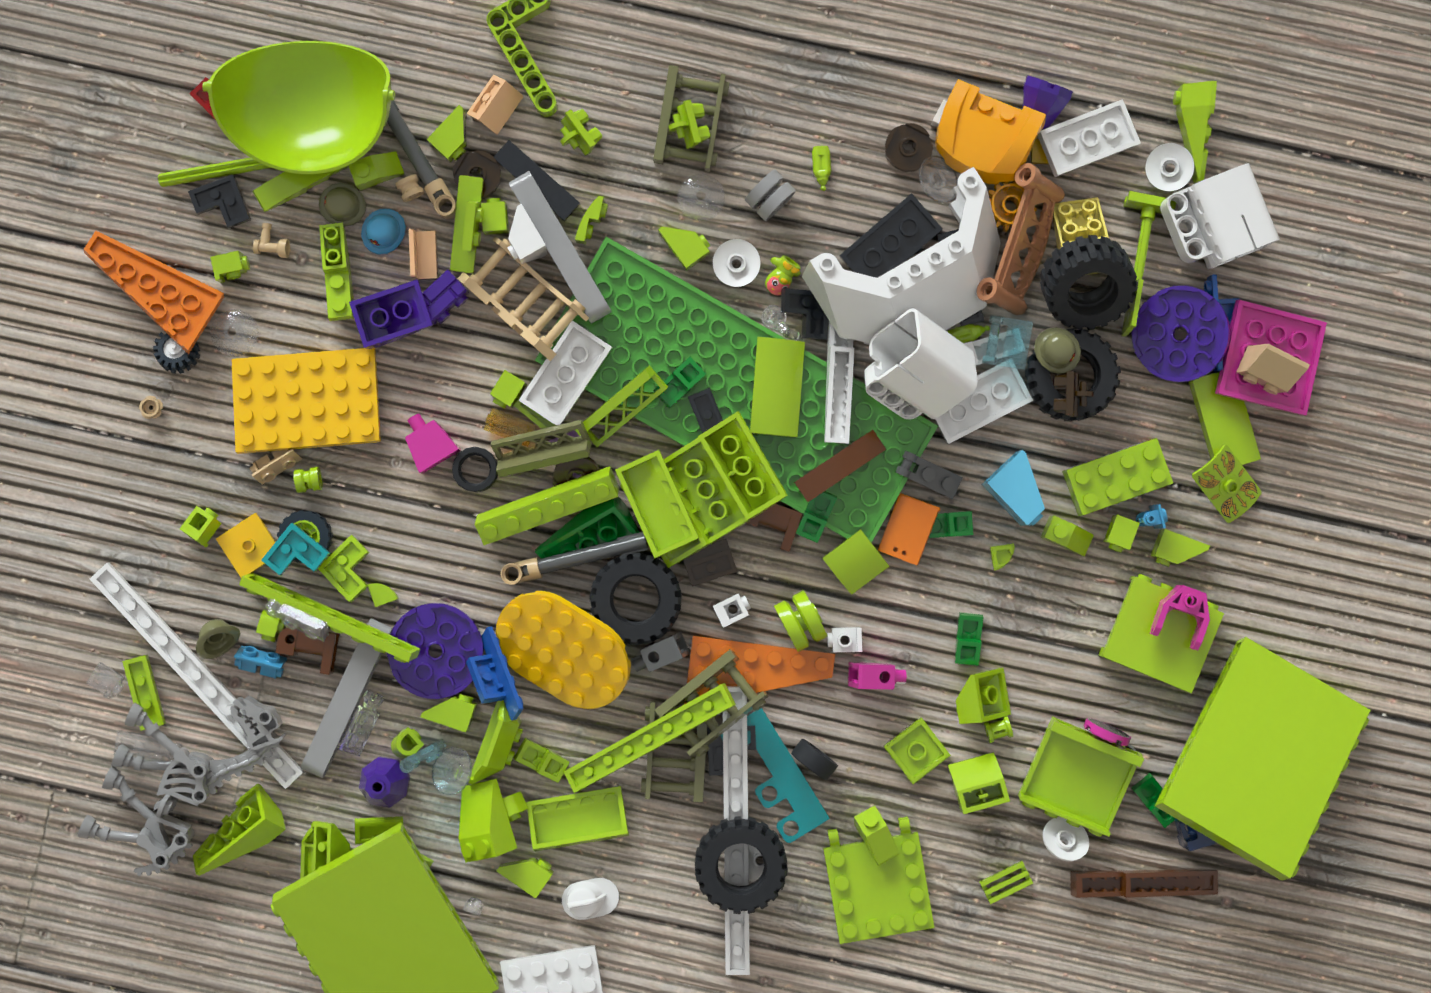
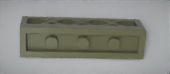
M582 420L493 440L491 441V447L498 459L496 471L499 477H504L590 457L591 439ZM576 429L581 434L578 437L567 435L568 431ZM550 435L559 438L557 442L552 443L544 439ZM531 441L536 443L535 447L528 448L523 446L522 443ZM508 446L514 450L513 452L503 454L500 447Z

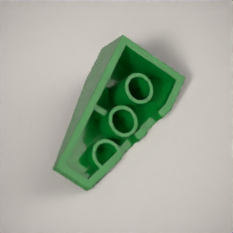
M618 496L583 509L537 547L535 553L542 559L618 540L620 537L640 532L626 504Z

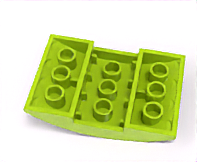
M739 411L664 459L699 539L661 557L666 566L670 568L739 528L788 496Z

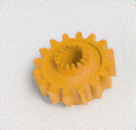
M1015 180L1012 183L1003 182V186L995 184V191H988V195L991 197L989 199L996 226L998 228L1002 225L1003 232H1007L1009 227L1012 228L1024 192V188L1019 186ZM1011 200L1014 202L1016 210H1008L1005 207V201Z

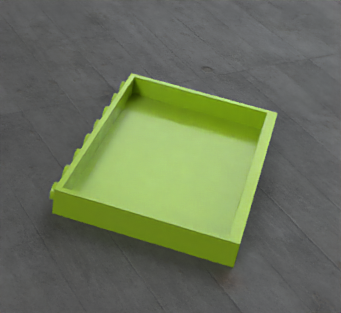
M1244 637L1236 642L1155 806L1279 880L1291 879L1299 870L1298 862L1301 856H1304L1309 849L1310 844L1308 841L1311 835H1314L1319 828L1320 823L1318 820L1321 814L1325 813L1329 807L1330 802L1328 799L1331 793L1335 792L1339 786L1340 781L1338 778L1349 764L1348 757L1350 752L1354 751L1359 743V733L1365 729L1369 722L1367 717L1370 709L1251 639Z
M402 822L273 894L271 909L276 917L280 916L283 920L285 932L289 937L293 936L297 942L296 948L302 957L306 956L308 959L310 971L322 981L321 986L324 993H492L499 989L497 976Z

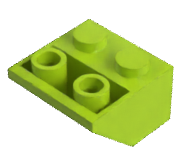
M994 752L948 764L959 808L963 814L1010 802L1004 777Z

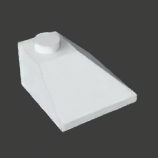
M518 205L508 238L511 246L507 248L513 259L516 260L518 258L521 264L548 254L544 241L523 205Z

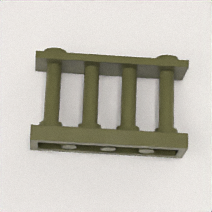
M669 65L653 157L654 163L663 165L664 158L675 157L705 162V172H710L711 166L716 167L718 152H714L722 98L723 96H728L730 82H725L726 74H721L720 83L683 77V74H679V66ZM687 87L718 93L716 106L703 104L704 114L714 116L712 130L709 129L710 138L708 139H710L708 153L673 148L670 144H667L668 135L677 134V131L670 132L668 128L670 124L674 123V121H671L672 111L677 112V107L683 104V101L675 97L676 88Z
M730 649L655 709L660 718L685 702L688 703L699 696L697 692L702 688L706 687V689L709 688L711 690L719 686L716 677L722 672L728 673L750 702L740 710L736 706L728 709L727 712L731 717L721 725L717 723L714 717L706 721L705 723L712 732L702 740L698 738L693 730L684 733L693 746L687 751L689 756L694 757L697 755L700 757L710 749L708 747L710 743L751 710L756 712L766 704L765 699L769 697L763 691L758 695L736 668L737 664L735 662L739 658Z
M651 701L650 706L645 708V721H649V724L654 722L655 719L660 718L655 712L656 701ZM705 722L697 726V733H695L700 740L707 736V724ZM681 735L666 743L692 745L685 735ZM653 751L648 753L646 778L641 780V793H645V799H650L651 791L689 793V795L694 796L693 802H703L706 753L700 757L696 755V757H691V759L653 757ZM652 767L690 769V771L695 772V779L690 781V783L651 781Z

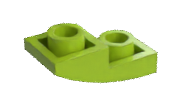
M598 196L585 212L576 233V243L586 245L587 239H591L594 225H590V222L600 224L601 217H606L608 204L604 203L603 196Z

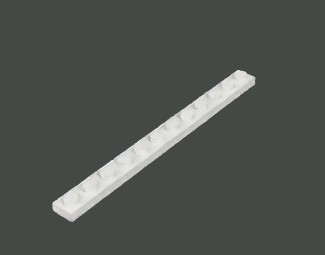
M106 563L90 578L93 584L249 750L246 734L231 715L230 708L234 705L235 696L110 563ZM240 709L241 714L246 715V711ZM279 745L276 748L272 747L273 755L271 757L265 756L263 758V766L287 789L305 771Z
M727 686L736 704V708L740 710L747 704L746 695L739 686ZM727 710L723 712V722L731 717ZM747 715L723 733L724 819L727 818L728 821L733 820L736 816L748 819ZM735 844L724 850L725 881L732 885H749L748 844ZM728 909L725 912L726 975H750L748 911H741V914H733V910Z

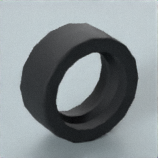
M466 448L459 452L453 461V478L460 487L467 491H485L493 486L498 478L496 471L497 460L492 453L484 448ZM475 455L486 459L490 468L486 480L477 484L465 480L461 470L464 461L470 456Z
M801 739L791 752L793 757L825 781L830 778L838 767L830 757L805 739Z

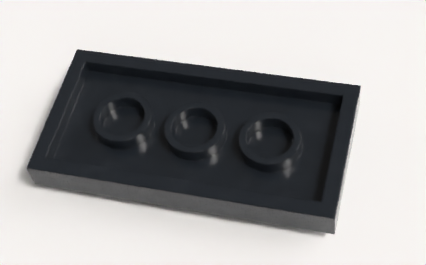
M911 193L839 257L852 272L878 278L906 262L941 232L943 228Z

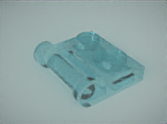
M990 315L989 323H991L986 356H983L982 363L1025 370L1033 322ZM1006 325L1008 327L1002 359L995 358L1000 326Z
M441 739L403 759L400 763V769L404 773H409L417 768L421 761L426 760L429 763L443 755L442 750L447 747L444 740Z

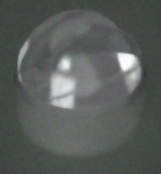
M471 897L465 902L462 910L480 917L483 911V902L479 898Z

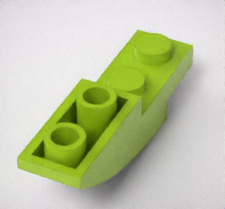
M342 222L319 225L329 321L354 319L349 303L354 299L344 224Z

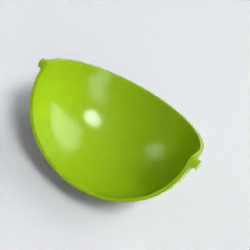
M324 41L284 42L249 50L223 63L213 73L210 80L203 82V91L208 92L210 106L217 124L226 137L240 151L268 167L297 174H319L335 171L363 157L381 136L389 117L391 100H395V91L391 89L389 70L381 59L357 47Z

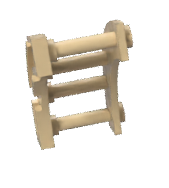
M494 237L492 240L499 246L497 251L475 275L472 274L469 277L463 272L457 279L486 305L492 303L494 306L491 310L551 361L557 355L551 349L552 343L577 315L585 321L589 319L583 313L586 308L576 299L571 302L528 264H521L518 258L515 261L520 266L496 293L493 292L489 295L481 288L482 281L506 254L513 259L507 248L511 246L509 241L505 238L501 241ZM528 272L539 284L515 311L512 309L509 313L501 305L504 302L502 299ZM546 289L549 290L557 299L533 326L525 327L521 323L523 320L522 316ZM564 305L570 308L545 337L538 338L541 335L540 331Z

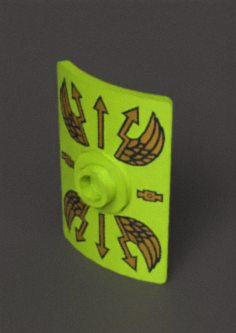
M1223 445L1207 464L1192 473L1194 481L1227 523L1243 515L1262 493L1227 445Z

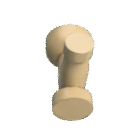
M262 223L260 240L255 239L253 242L254 254L272 252L277 253L281 258H288L290 255L289 239H280L278 243H270L272 224Z

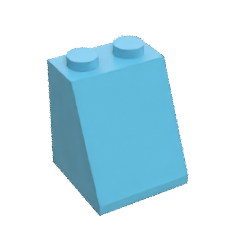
M1023 450L1017 451L981 485L1020 526H1033L1043 517L1041 512L1045 507L1027 455Z

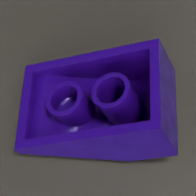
M418 279L349 302L363 347L368 350L395 342L433 326Z

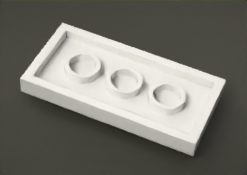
M1123 99L1043 129L1038 134L1054 177L1141 144Z
M572 321L553 348L557 355L551 361L545 360L519 401L556 426L561 425L612 347Z
M1012 358L977 375L978 383L975 391L946 413L934 419L947 444L1033 401Z
M595 945L500 962L505 993H603Z

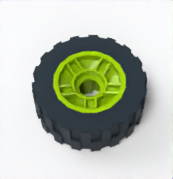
M304 510L293 512L289 517L286 516L283 519V523L279 525L278 538L291 523H294L325 549L328 550L332 545L333 533H331V526L324 517L316 512ZM294 559V562L302 563L299 559Z

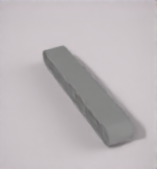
M530 171L509 182L510 187L540 234L548 252L575 298L586 308L584 313L589 317L590 323L592 324L611 313L610 307Z
M372 618L367 624L389 635L393 629ZM367 643L357 644L306 753L301 769L321 778H324L383 654L375 651L372 648L373 646Z

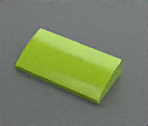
M757 337L750 423L752 434L798 437L805 342Z
M1220 372L1189 381L1210 459L1217 454L1223 445H1227L1242 465L1260 460V453L1245 401L1215 394Z
M660 450L615 469L654 558H658L699 539Z
M621 786L526 802L532 848L535 852L629 836Z

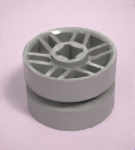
M776 169L766 175L745 198V201L752 209L762 203L757 214L765 222L772 218L796 193V190L788 182L778 187L784 178Z

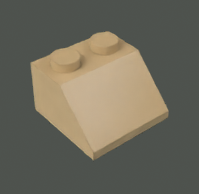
M1261 344L1247 347L1236 372L1243 375V380L1251 384L1259 383L1264 386L1263 390L1277 395V393L1288 392L1308 370L1310 364L1270 344Z

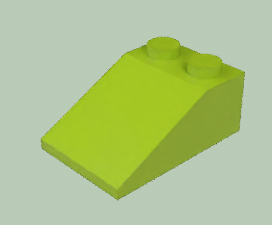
M497 778L462 787L458 840L465 863L498 857L517 849Z

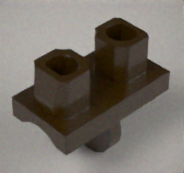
M1067 371V374L1054 377L1055 389L1066 390V399H1054V412L1066 414L1069 417H1078V397H1080L1079 406L1082 407L1087 406V397H1094L1093 391H1087V382H1080V391H1078L1079 373Z

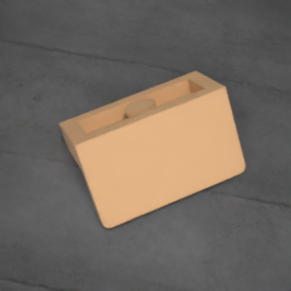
M493 75L467 114L472 119L485 125L493 133L498 134L523 99V95L506 80Z
M409 229L410 277L413 280L438 279L436 231L416 232L414 229Z

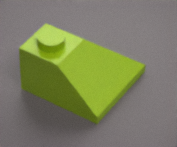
M1003 667L970 675L955 700L959 724L983 723L1011 715Z

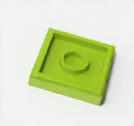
M922 717L884 745V748L912 784H915L951 756Z

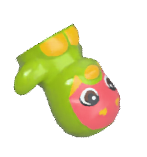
M783 255L781 258L773 257L770 259L776 268L767 276L765 286L773 295L780 296L781 290L789 288L791 285L792 277H799L801 274V268L798 263L786 255Z

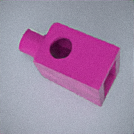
M420 413L407 420L414 432L407 435L405 439L419 473L427 472L461 451L460 447L437 421L432 420L426 424Z
M848 663V686L857 689L893 690L895 684L906 683V670L895 669V665L887 663Z

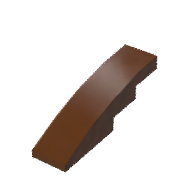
M871 430L794 483L808 503L885 451L886 448L874 430Z

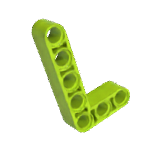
M508 0L488 13L487 24L538 113L544 117H550L557 111L558 105L555 96L515 28L546 11L551 4V0H544L541 3H536L533 0ZM516 6H523L525 8L524 12L520 15L514 14L513 9ZM495 18H503V25L499 27L492 25ZM508 38L516 39V44L513 47L504 46V42ZM521 58L528 60V64L524 68L516 66L517 61ZM531 79L540 80V85L537 88L528 87ZM550 99L552 105L548 109H543L540 107L541 101Z

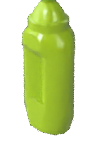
M815 146L812 150L813 174L821 186V191H825V185L831 175L830 150L828 146Z
M969 324L950 329L947 332L964 344L977 340L985 331H989L990 327L988 325L983 327Z

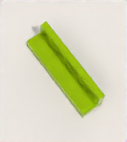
M650 365L583 421L585 429L596 447L601 445L668 388ZM650 378L660 387L654 393L644 392L645 382ZM630 395H640V405L638 407H627V398ZM644 396H650L644 401ZM613 409L623 410L620 422L609 421L610 412ZM626 411H632L626 416ZM596 424L605 425V435L600 439L590 430ZM576 429L575 431L578 433L579 436H581L579 430Z

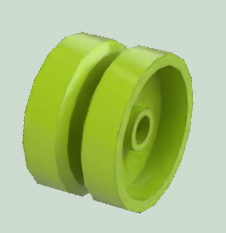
M804 590L792 597V601L797 609L793 612L791 606L785 600L774 605L798 652L809 647L805 631L808 630L812 639L816 642L828 637L813 602H810Z

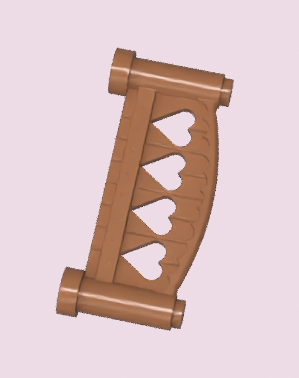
M1030 163L1021 165L1015 173V181L1024 188V192L995 279L991 277L984 278L978 284L976 291L978 298L982 301L994 303L1013 315H1022L1027 309L1023 298L1036 275L1044 255L1052 225L1055 203L1061 202L1065 195L1060 186L1043 176L1040 170ZM1043 203L1040 218L1037 220L1034 207L1037 204ZM1035 225L1036 230L1032 235V242L1030 243L1026 231L1027 228ZM1028 248V254L1022 266L1019 251ZM1020 270V277L1015 288L1011 275Z

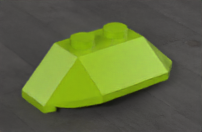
M504 700L497 701L468 780L469 784H474L502 771L506 764L510 766L513 761L515 752L511 750L514 742L519 743L523 729L520 728L521 720L519 716L516 720L510 719Z
M312 822L311 828L301 841L300 879L350 851V843L334 823Z

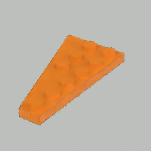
M98 231L94 232L84 247V253L189 354L224 299V293Z
M693 636L687 683L729 649L738 656L739 660L735 662L737 664L736 668L756 693L832 678L835 653L804 649L798 652L796 648ZM722 672L716 677L719 685L725 683L726 686H738L728 673ZM704 687L697 693L699 694V696H701L702 694L710 691V689H706V687Z

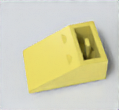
M1098 197L1055 203L1053 224L1058 249L1063 247L1062 244L1068 240L1069 242L1075 241V238L1080 236L1088 238V235H1097L1098 239L1101 236L1109 238Z

